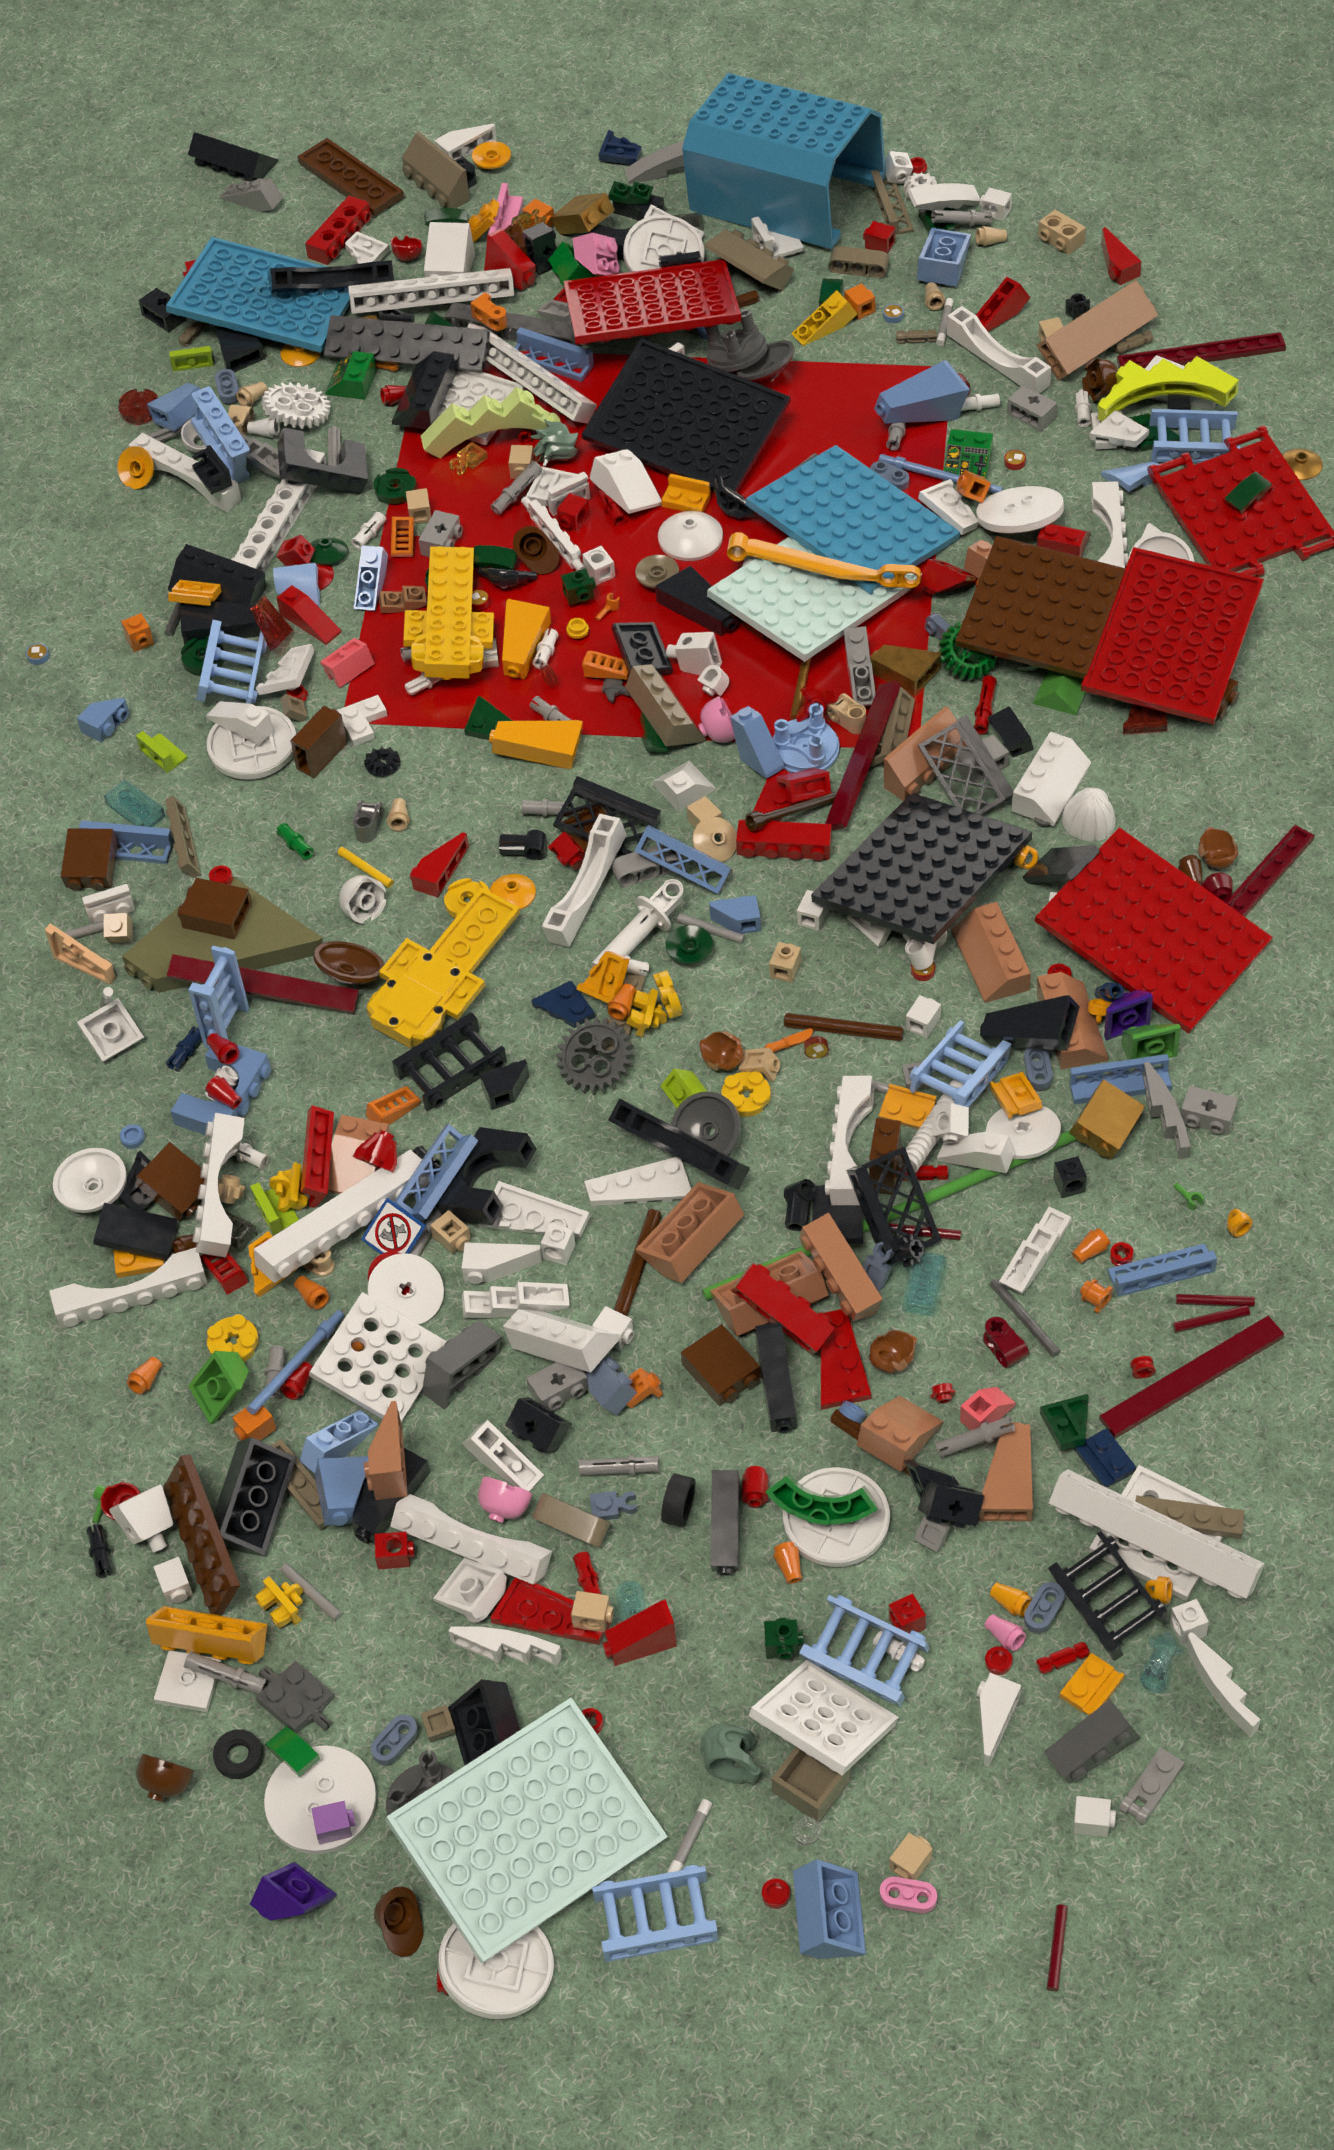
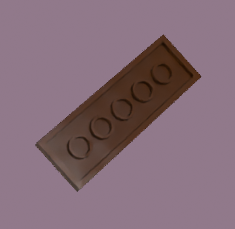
M328 138L297 156L298 163L345 196H352L369 202L370 212L374 216L404 197V191Z
M181 1455L163 1486L164 1494L168 1498L172 1517L178 1525L180 1539L185 1544L188 1560L194 1568L196 1582L200 1585L204 1595V1603L208 1607L210 1614L222 1616L239 1589L240 1583L191 1455Z

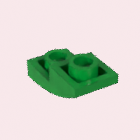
M287 1726L265 1743V1746L281 1763L284 1762L298 1777L320 1760L319 1754Z

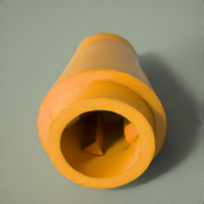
M998 1582L993 1585L990 1591V1597L1013 1616L1019 1615L1023 1617L1032 1601V1598L1028 1596L1026 1591Z

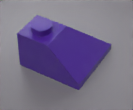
M1136 990L1130 993H1123L1120 998L1115 999L1106 1009L1104 1039L1108 1041L1121 1036L1123 1030L1131 1027L1150 1025L1152 994Z
M293 1862L262 1876L250 1905L262 1917L273 1921L302 1915L333 1900L337 1894L296 1862Z

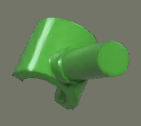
M1178 1182L1174 1184L1173 1187L1187 1200L1186 1204L1190 1210H1195L1197 1206L1192 1200H1196L1202 1205L1204 1197L1201 1193H1190Z
M98 1485L93 1493V1498L99 1501L92 1522L98 1524L102 1514L100 1498L106 1488L102 1485Z

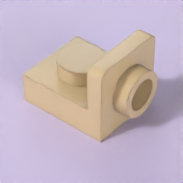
M770 1048L745 1050L744 1058L738 1070L740 1072L758 1071L761 1074L764 1073L769 1081H775L777 1072L780 1069V1061Z

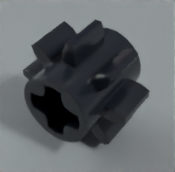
M1080 293L1073 294L1070 299H1066L1065 314H1070L1074 319L1078 318L1090 310V299H1086Z
M913 1234L895 1239L896 1244L893 1246L892 1251L895 1252L893 1257L896 1262H903L904 1268L921 1262L920 1258L924 1253V1248L920 1240H913Z

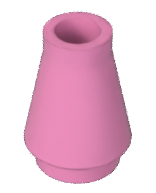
M995 1614L989 1616L985 1622V1628L993 1634L1005 1649L1016 1651L1023 1645L1026 1633L1023 1632L1021 1626L999 1618Z

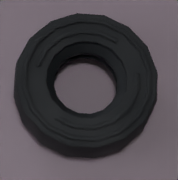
M234 1729L226 1732L217 1740L214 1746L213 1760L215 1766L223 1776L230 1779L249 1777L258 1770L262 1763L263 1749L260 1740L247 1730ZM237 1745L246 1747L249 1752L243 1762L232 1763L228 1760V1752L231 1748Z

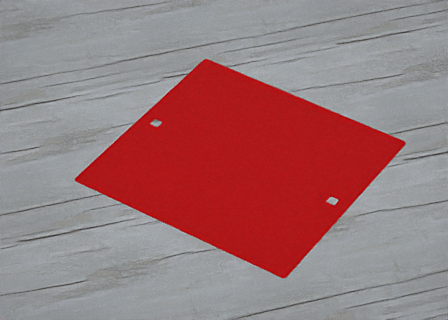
M520 351L523 354L530 353L529 351ZM593 353L594 367L582 382L553 372L550 373L597 404L592 414L593 416L630 355ZM541 356L537 357L536 359L541 361L548 358ZM691 357L693 359L708 364L707 358ZM487 360L485 361L484 373L518 383ZM790 361L778 377L772 380L756 381L755 383L790 396L791 402L737 492L746 499L790 472L812 454L816 453L819 455L835 445L868 468L873 463L879 461L880 454L894 458H897V456L906 458V461L943 471L948 421L906 422L905 435L901 438L899 449L890 450L892 443L887 448L886 442L889 437L888 429L892 423H885L874 409L880 393L932 366ZM562 362L554 363L558 367L566 365ZM581 368L572 369L573 372L579 374L583 370ZM737 371L729 372L738 376ZM525 387V390L533 395L535 405L541 406L550 413H555L560 418V422L566 425L570 434L578 433L577 441L574 445L578 451L572 459L568 461H550L546 466H543L544 460L541 463L538 461L542 454L537 457L534 455V462H537L541 467L575 474L584 472L588 476L590 515L577 532L560 525L559 527L568 534L572 544H576L581 552V557L579 558L582 564L583 553L602 546L614 561L615 577L596 585V589H593L594 599L569 605L562 591L561 575L577 570H572L560 554L558 565L553 571L548 574L537 573L536 580H527L509 589H501L498 586L492 585L485 577L478 575L477 570L479 567L473 568L472 591L477 589L486 591L489 594L490 604L484 610H472V612L494 613L493 638L496 639L499 666L482 668L480 672L469 674V678L443 679L432 685V688L429 689L427 687L414 695L407 693L405 684L420 677L422 672L413 669L411 660L403 662L400 648H405V611L381 613L378 600L376 611H365L359 640L367 645L375 664L349 682L344 707L378 695L386 708L387 716L369 722V724L465 729L478 696L484 698L512 721H545L542 715L530 708L531 702L539 706L538 703L533 701V698L539 696L551 706L555 705L558 707L559 712L572 720L583 721L581 735L642 738L644 732L640 722L642 711L634 699L620 694L615 696L614 703H611L606 693L602 692V686L606 678L585 677L582 663L587 651H595L623 659L611 629L613 623L654 622L665 650H667L669 644L677 645L683 633L712 632L659 604L656 601L655 588L642 585L635 575L636 566L642 559L651 555L668 556L659 545V529L669 517L684 511L660 505L629 514L620 507L626 517V521L619 526L613 524L610 515L603 509L604 504L598 496L600 488L590 480V475L595 457L614 452L583 440L582 433L587 423L573 421ZM405 426L396 468L406 469L412 477H415L416 490L427 488L431 517L435 510L459 516L460 525H462L463 529L461 537L456 539L454 547L474 548L477 545H491L513 549L514 535L519 529L526 526L538 527L530 518L527 508L521 503L522 498L527 495L533 481L519 494L516 502L511 503L501 515H497L490 505L500 497L502 490L508 488L515 480L510 478L509 470L511 445L533 446L534 449L539 440L532 438L529 442H523L522 436V441H519L518 428L498 429L487 445L465 440L448 451L442 458H438L424 451L421 435L427 429ZM531 429V435L538 434L536 430ZM643 464L662 500L669 486L668 477L670 474ZM904 469L909 474V486L902 491L932 511L918 499L920 491L942 483V479ZM710 490L711 498L704 513L714 517L722 527L723 540L720 547L715 553L701 560L682 561L672 559L678 564L679 572L692 566L709 584L714 586L743 566L744 560L733 561L727 555L729 539L732 534L739 532L745 534L748 539H756L776 545L789 536L758 513H755V516L742 519L727 516L718 506L715 492ZM407 503L388 504L386 522L383 526L379 545L388 554L386 575L381 591L402 592L403 586H420L425 588L426 601H428L425 573L429 568L430 557L421 555L419 546L420 536H414L413 557H391L392 517H409ZM545 506V507L547 508V510H548V513H549L550 517H551L552 519L555 518V519L557 520V522H558L557 515L553 516V515L549 512V506ZM397 529V531H409V529ZM397 535V537H409V535ZM397 542V544H408V542ZM396 548V550H408V548ZM936 554L933 555V556H931V557L928 558V559H935V560H936ZM519 557L517 558L513 570L532 571ZM928 559L916 566L921 570V573H923ZM919 584L857 626H866L870 657L873 652L878 651L884 644L928 651L929 633L925 629L926 617L931 615L932 594L923 590L925 586ZM613 593V600L620 597L618 610H610L600 621L595 619L606 606L608 594ZM508 599L549 607L551 624L548 629L550 631L551 629L556 630L559 635L554 645L555 651L549 657L546 668L542 669L541 665V668L537 669L532 663L526 679L504 675L502 656L506 602ZM427 603L426 606L414 610L427 611ZM574 618L583 619L588 624V634L579 639L570 637L566 629L570 620ZM740 623L734 630L722 636L714 633L722 660L720 668L729 677V684L720 698L724 700L732 715L747 706L761 714L773 739L775 734L774 723L779 719H784L787 722L791 721L790 714L801 659L769 637L762 640ZM844 635L812 656L805 688L809 690L833 691L836 697L826 703L827 705L836 702L842 693L847 694L852 699ZM669 658L673 668L671 675L661 676L699 728L698 725L702 723L700 717L702 708L709 701L719 697V695L715 693L712 697L702 690L703 685L697 680L700 675L683 672L680 670L678 660ZM548 665H549V666L552 668V670L554 671V673H555V675H556V677H557L558 683L555 682V680L552 678V676H551V674H550V672H549V670H548ZM873 675L876 693L880 684L888 682ZM628 679L624 680L623 686H626ZM924 687L915 696H912L915 698L907 738L921 727ZM871 706L865 707V709H866V717H867V715H868V712H869ZM828 717L831 723L829 726L838 737L839 747L855 748L860 734L850 733ZM708 735L705 736V741H713Z

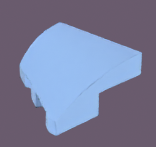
M1146 462L1104 470L1101 472V476L1108 482H1118L1119 485L1130 492L1140 485L1145 488L1153 483L1148 474L1147 467L1159 464L1156 462Z
M316 563L273 568L277 595H280L293 585L307 594L320 607L318 567Z

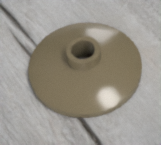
M665 555L648 556L642 559L635 569L637 580L649 588H655L657 584L679 572L676 561Z

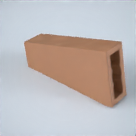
M1014 1422L1015 1432L999 1437L982 1494L985 1496L978 1521H1032L1030 1424Z

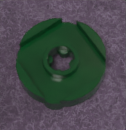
M390 468L385 470L386 473L382 476L380 474L376 476L373 486L375 495L380 502L387 504L407 503L406 491L417 489L415 477H412L409 471L403 468Z
M205 636V639L198 640V637L191 639L181 649L183 667L192 674L201 676L205 657H199V655L204 656L206 654L208 636ZM222 643L217 644L216 647H219L220 650L224 651ZM218 659V661L213 660L217 667H221L225 662L222 659Z

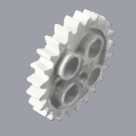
M289 382L287 386L281 383V387L274 385V388L269 387L268 391L264 392L262 409L265 410V415H270V419H277L276 423L284 422V426L291 424L293 428L299 425L303 429L304 425L312 428V424L319 426V422L324 423L325 419L328 420L330 401L327 400V396H322V391L316 392V388L309 389L308 385L302 387L300 383H297L295 386Z

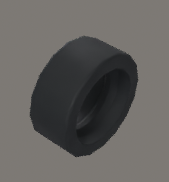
M676 1473L671 1476L662 1504L661 1521L663 1523L683 1527L686 1524L694 1500L696 1486L694 1478Z

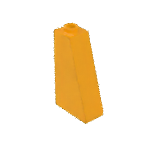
M511 599L507 600L502 656L504 675L526 679L537 654L538 643L542 641L545 631L551 624L549 607Z
M498 721L496 729L491 730L489 743H492V753L572 769L581 738L583 721Z

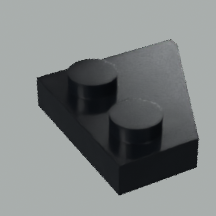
M141 1151L137 1152L133 1166L127 1176L124 1190L119 1196V1201L127 1208L144 1211L155 1201L135 1185L137 1175L151 1162Z

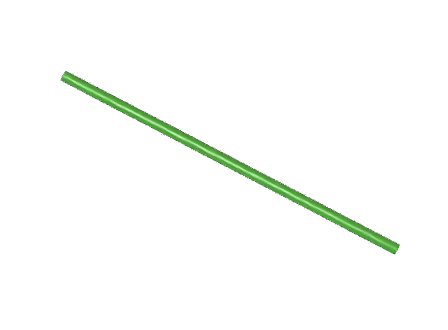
M1070 1130L1061 1133L1057 1144L1045 1154L1070 1144L1077 1139L1069 1133ZM1037 1157L1029 1159L1013 1158L1008 1170ZM978 1169L923 1194L927 1205L1002 1172ZM907 1201L897 1204L892 1208L903 1212ZM912 1201L908 1213L920 1209V1204ZM890 1211L887 1221L895 1220L901 1217V1215ZM864 1219V1233H865V1232L869 1231V1227H868V1225H867L866 1219ZM801 1246L761 1263V1265L767 1266L798 1251H802L807 1257L812 1256V1254ZM744 1271L702 1289L706 1301L713 1299L710 1290L741 1277Z

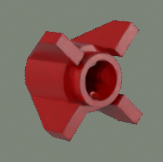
M805 687L800 689L803 694V705L796 715V720L801 722L809 715L810 705L818 703L819 706H823L825 723L831 725L825 711L827 709L826 703L836 697L835 693L818 689L809 690Z
M386 1131L374 1132L370 1138L356 1148L353 1157L367 1162L378 1169L383 1168L393 1173L397 1165V1142L393 1140L394 1136Z

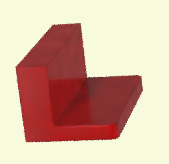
M813 768L777 776V782L786 784L787 802L794 803L831 793L829 771Z

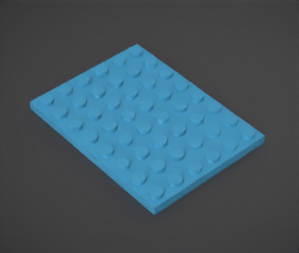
M211 237L167 303L166 312L321 353L326 345L330 315L343 316L350 305L349 288L270 293L268 280L270 268L326 266Z
M837 445L746 498L745 504L813 554L874 570H879L886 564L917 566L960 539L961 535L952 525ZM886 572L883 574V577L886 579H892L895 577L894 574L890 572ZM851 580L869 594H873V591L880 586L884 587L876 581Z

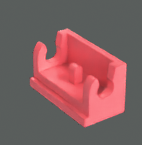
M355 637L320 661L327 677L330 680L334 679L339 688L375 664L367 645Z

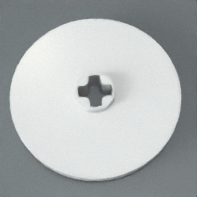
M1042 1106V1109L1020 1116L1018 1113L1014 1114L1010 1119L1003 1109H1000L988 1121L986 1132L1009 1135L1015 1152L1013 1158L1029 1159L1045 1154L1057 1144L1061 1135V1124L1057 1115L1045 1106Z
M396 1254L382 1260L374 1268L368 1281L367 1294L416 1324L422 1325L429 1321L439 1310L443 1301L444 1286L440 1274L430 1262L413 1254ZM406 1286H409V1287H410V1290H409L410 1293H407L406 1295H402V1294H401V1292H402V1289H401V1288H405Z

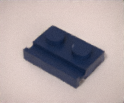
M1107 1428L1086 1439L1085 1445L1074 1447V1451L1099 1484L1106 1488L1134 1474L1137 1469Z

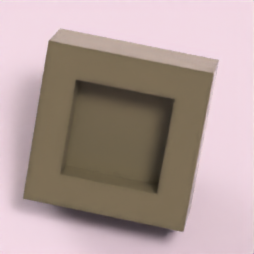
M285 694L280 699L283 712L288 718L303 722L308 717L303 700Z
M447 1705L421 1713L429 1742L456 1733Z

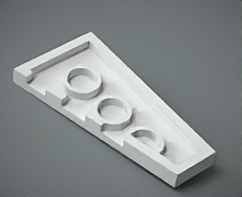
M678 1157L584 1181L591 1206L618 1205L637 1201V1203H647V1201L653 1200L673 1202V1199H683L691 1190L682 1160Z
M498 1181L494 1192L504 1207L493 1226L478 1225L481 1228L545 1234L549 1223L573 1229L574 1237L581 1238L591 1216L587 1211Z

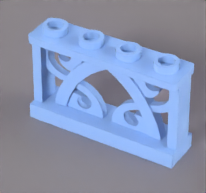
M208 386L193 392L192 399L195 402L191 424L205 447L211 445L229 469L231 479L238 483L249 479L250 474L246 469V456L250 452V448L212 388Z

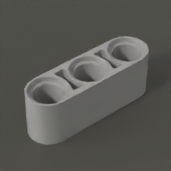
M660 844L661 849L668 848V847H666V846ZM658 846L644 849L648 853L659 851ZM671 849L663 852L666 862L672 864L679 861L676 851ZM637 852L620 856L614 859L611 865L617 882L621 887H627L674 873V871ZM660 853L654 855L661 859ZM681 864L675 865L681 869Z

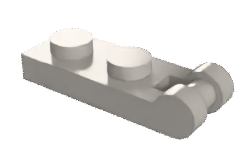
M1160 1747L1129 1794L1121 1802L1119 1810L1124 1814L1130 1813L1136 1817L1137 1822L1144 1825L1184 1767L1185 1762ZM1136 1800H1140L1145 1806L1140 1807L1135 1804Z

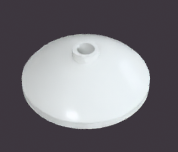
M698 511L680 512L669 517L663 522L658 532V542L661 549L668 556L682 561H696L709 557L718 550L723 540V531L720 523L714 517Z
M1155 532L1145 535L1133 546L1194 562L1193 554L1188 545L1182 539L1170 533Z
M103 1148L84 1149L69 1156L58 1167L53 1178V1191L60 1204L71 1211L80 1213L98 1211L103 1209L104 1202L111 1204L120 1196L126 1185L127 1171L121 1158L114 1152Z

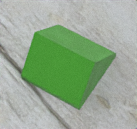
M1048 670L1033 704L1077 715L1087 693L1081 691L1083 678Z

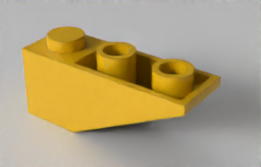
M836 290L791 334L802 346H805L845 327L857 315V312Z

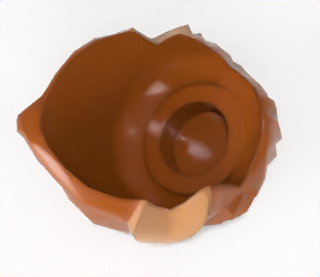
M1208 827L1200 838L1198 847L1199 857L1211 868H1228L1233 864L1234 859H1236L1239 853L1237 851L1238 845L1235 843L1234 838L1225 830Z
M727 1031L714 1032L699 1042L703 1060L709 1068L715 1071H730L738 1066L744 1058L740 1038Z
M889 1330L884 1335H878L876 1340H873V1343L870 1345L869 1360L871 1364L877 1369L888 1373L903 1371L913 1361L917 1338L900 1330Z

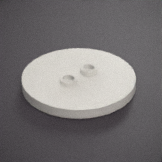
M653 215L638 221L629 230L624 242L623 257L629 272L660 268L659 255H671L679 251L682 253L699 251L701 256L699 259L703 262L704 245L698 232L686 221L670 215Z
M1024 486L997 492L984 499L983 503H980L977 507V520L985 529L998 533L1033 531L1057 520L1064 511V501L1060 493L1046 487Z
M257 706L269 712L273 728L272 733L260 745L215 723L207 737V751L211 763L221 773L237 779H258L279 771L293 757L290 740L296 735V730L291 720L278 710Z
M832 1467L814 1471L798 1481L799 1484L813 1492L831 1496L851 1493L865 1485L878 1506V1510L860 1520L830 1525L807 1522L783 1510L785 1534L788 1541L794 1542L795 1547L799 1548L800 1555L819 1565L844 1567L857 1564L869 1558L880 1548L889 1530L890 1509L884 1492L871 1478L852 1469Z
M315 1746L312 1748L319 1754L320 1760L300 1777L284 1762L278 1766L266 1787L264 1807L272 1831L285 1845L306 1854H327L347 1847L364 1833L375 1813L377 1793L372 1774L359 1757L339 1747ZM345 1800L346 1809H352L356 1825L350 1827L352 1837L319 1845L311 1808Z
M453 1923L444 1935L438 1954V1973L448 1995L468 2012L490 2019L512 2018L532 2009L546 1994L554 1969L551 1946L539 1927H536L481 1965Z

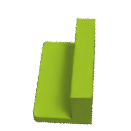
M210 346L169 351L173 372L214 366L212 348Z
M144 731L136 735L139 750L167 773L187 760V755L161 733H158L153 738Z
M675 1068L660 1085L676 1108L688 1097L696 1093L708 1092L694 1072Z
M259 1182L250 1186L253 1199L273 1235L280 1233L299 1220L292 1208H289L286 1212L278 1210L279 1196L275 1194V1190L270 1189L264 1192Z

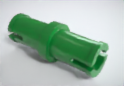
M282 823L277 827V830H279L276 831L277 835L286 842L290 850L298 853L303 860H308L313 856L311 852H314V849L304 841V837L300 833H296L287 823Z

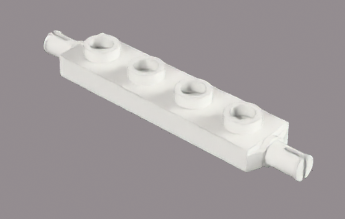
M528 496L523 497L521 503L527 508L530 518L553 542L559 554L572 570L585 569L586 567L579 558L581 557L579 547L576 544H572L568 534L560 529L557 520L550 517L547 508L544 505L541 506L537 499L531 501Z

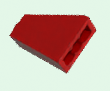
M498 229L488 234L484 271L510 268L513 286L523 290L534 283L536 265L504 230Z
M666 1599L606 1630V1642L602 1643L606 1658H612L614 1666L677 1647L674 1621Z

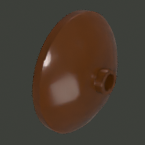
M343 941L323 943L315 949L313 956L315 964L324 974L335 981L350 985L366 984L380 978L379 971L384 966L383 960L372 950L355 943Z

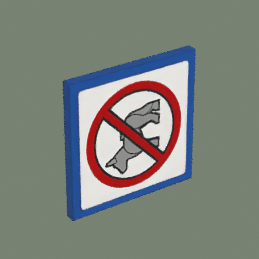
M386 1198L361 1240L380 1254L390 1251L410 1254L427 1225L391 1199Z

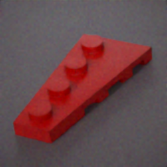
M842 1309L824 1312L823 1314L830 1318V1324L835 1328L821 1346V1410L841 1406L844 1401L856 1403L870 1400L871 1391L849 1316H846Z
M516 1577L490 1618L491 1623L598 1645L605 1635V1632L573 1628L571 1614L574 1600L537 1583L531 1584ZM607 1623L606 1630L609 1629L611 1623Z

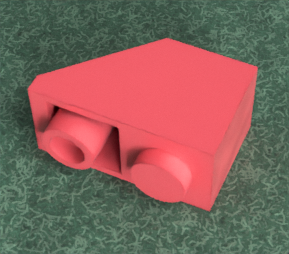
M998 1387L979 1389L961 1405L960 1422L969 1430L981 1427V1424L984 1422L991 1423L1001 1419L1016 1403Z

